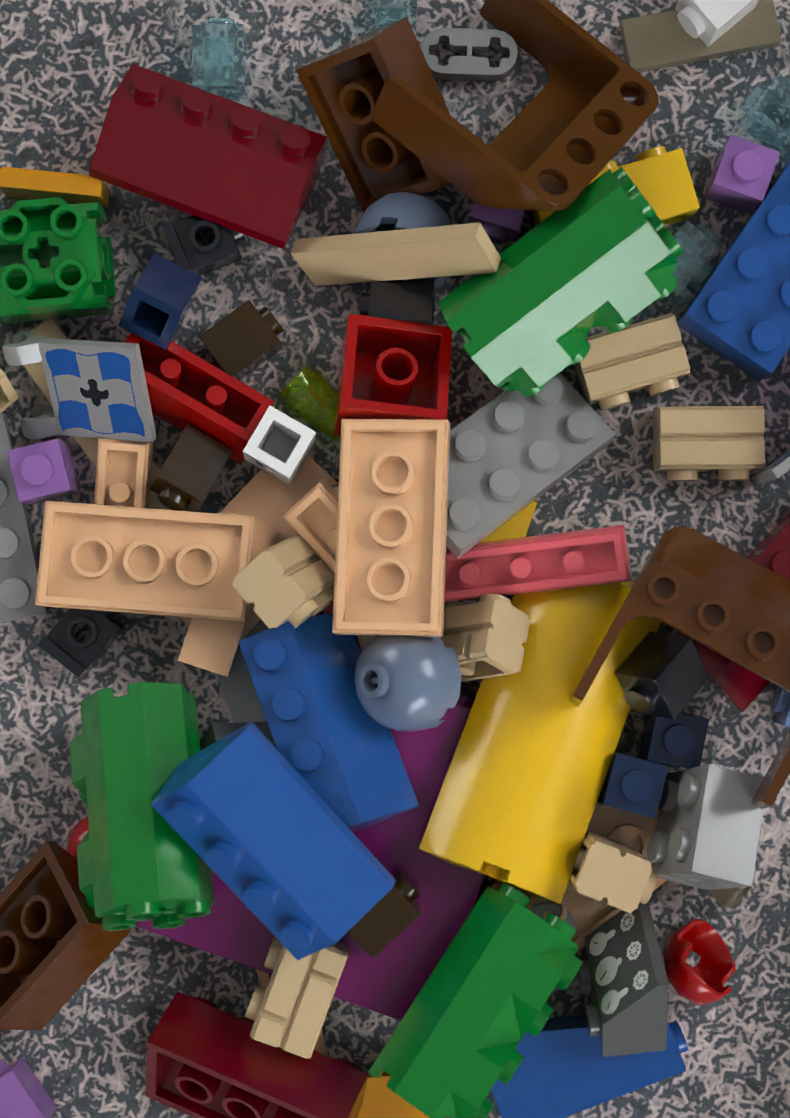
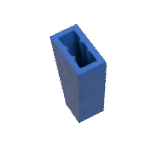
M586 1015L549 1018L537 1037L532 1036L528 1032L525 1033L515 1050L524 1056L522 1062L507 1085L497 1079L491 1091L502 1118H565L687 1071L681 1053L689 1051L679 1023L676 1020L670 1023L667 1021V1050L603 1057L599 1036L589 1037Z

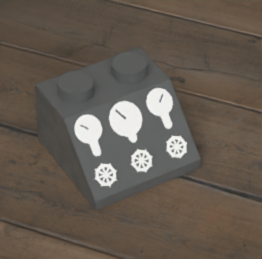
M649 902L645 905L639 903L637 910H634L631 914L621 910L585 937V960H581L583 964L577 972L581 992L590 991L592 1003L585 1004L589 1037L599 1036L603 1057L667 1050L669 984Z

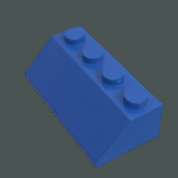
M333 613L309 617L296 628L287 621L277 628L273 627L238 641L277 750L352 833L420 807L391 729L380 725L369 716L357 698L354 675L356 661L361 650L355 635H338L332 632Z
M252 721L179 763L151 804L297 960L335 944L393 888L396 882L392 875Z

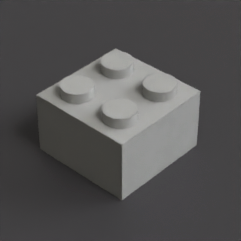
M713 764L667 774L658 808L660 813L657 830L651 835L647 848V858L651 862L652 873H655L657 878L704 890L752 887L764 808L756 807L751 804V801L764 778Z

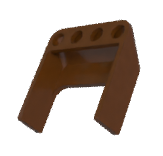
M485 0L480 10L481 16L498 30L505 31L512 36L519 47L545 68L548 75L546 87L489 145L470 132L398 73H393L386 80L372 111L371 118L470 199L483 207L541 211L564 210L576 200L648 120L658 105V94L655 87L643 75L548 0Z
M684 526L674 527L666 531L653 548L569 702L576 706L581 704L622 629L628 622L641 617H650L663 622L790 693V581L694 529ZM790 730L751 801V804L760 809L769 808L773 805L790 773Z

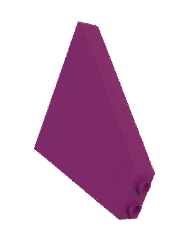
M461 693L455 707L446 710L444 716L440 719L445 721L438 727L410 732L391 729L420 807L353 833L393 876L398 871H401L415 885L421 894L415 899L420 904L421 915L374 959L348 932L337 942L348 946L349 952L333 997L400 1021L470 915L485 876L448 863L419 849L475 698ZM213 870L212 881L215 905L210 906L209 915L185 918L184 926L170 929H153L152 921H136L137 927L272 975L273 970L263 966L274 935Z

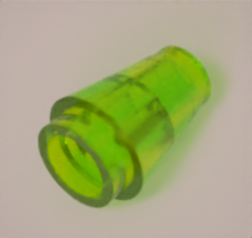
M306 365L279 392V395L287 402L284 406L322 433L327 434L334 441L339 437L333 435L337 394L320 370L315 373Z

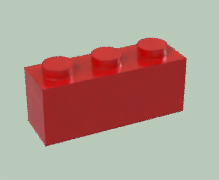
M130 333L124 343H138L140 346L152 414L182 431L187 424L233 450L229 459L241 465L245 460L243 454L245 446L269 405L273 407L275 401L171 341L166 350Z

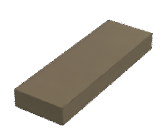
M759 0L751 12L709 47L699 37L693 38L683 29L678 20V12L676 10L623 19L619 25L626 63L639 73L777 47L781 42L773 0Z

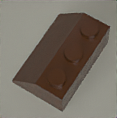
M407 17L368 32L296 70L363 213L369 205L387 194L409 192L421 195L440 189L449 182L371 118L372 111L383 86L393 73H398L450 115Z
M46 841L0 894V1029L42 1030L133 929L118 931L102 929V918L95 916V911L87 904L85 895L79 890L77 858L53 841Z

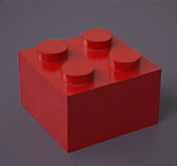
M349 314L341 346L333 435L341 436L342 419L447 420L452 344L451 328Z

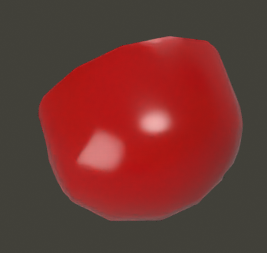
M693 919L668 936L664 943L662 960L667 980L680 996L694 1004L705 1005L719 1001L723 996L732 991L730 986L724 987V984L735 972V963L726 943L714 927L703 919ZM691 950L701 956L696 967H691L686 963Z

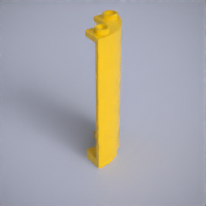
M634 581L514 594L511 605L526 613L530 619L527 641L522 643L525 652L521 672L482 679L419 846L420 850L453 865L489 876L502 883L505 882L519 891L561 904L630 710L615 671L649 631H658L661 621L650 617H641L628 622L620 632L581 704L576 706L569 702L634 585Z

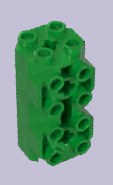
M621 166L614 173L610 169L589 184L570 206L564 210L553 212L499 254L501 260L497 273L472 275L440 300L438 304L446 323L453 333L463 327L460 330V334L466 343L462 346L495 386L499 388L502 386L505 391L519 390L524 397L534 396L544 388L547 381L567 366L574 365L586 357L590 349V343L586 340V337L591 328L604 326L609 333L619 332L632 321L635 315L655 300L667 297L674 290L678 282L673 272L678 264L676 258L683 254L684 250Z
M61 197L21 200L17 201L9 210H0V324L114 314L115 305L108 299L116 297L111 236L100 237L98 225L108 224L106 212L99 202L68 204Z
M159 682L127 684L128 694L119 697H113V687L97 690L80 703L82 728L70 742L72 784L78 789L80 799L88 806L89 831L77 846L79 890L85 895L87 904L95 911V916L102 918L103 930L118 931L134 928L136 921H152L153 929H170L184 926L185 918L209 915L210 906L215 905L212 870L151 804L179 763L200 752L195 694L191 691L186 694V687L182 684Z
M505 882L501 884L498 891L490 886L486 888L369 1070V1073L376 1079L380 1078L384 1071L390 1074L391 1078L385 1086L429 1118H446L447 1115L451 1118H487L494 1106V1102L486 1098L497 1079L507 1085L524 1058L523 1055L515 1051L526 1032L534 1037L538 1036L554 1010L546 1004L547 999L555 987L562 991L566 990L583 964V961L574 956L580 947L571 940L576 930L550 912L543 920L528 910L527 906L530 899Z

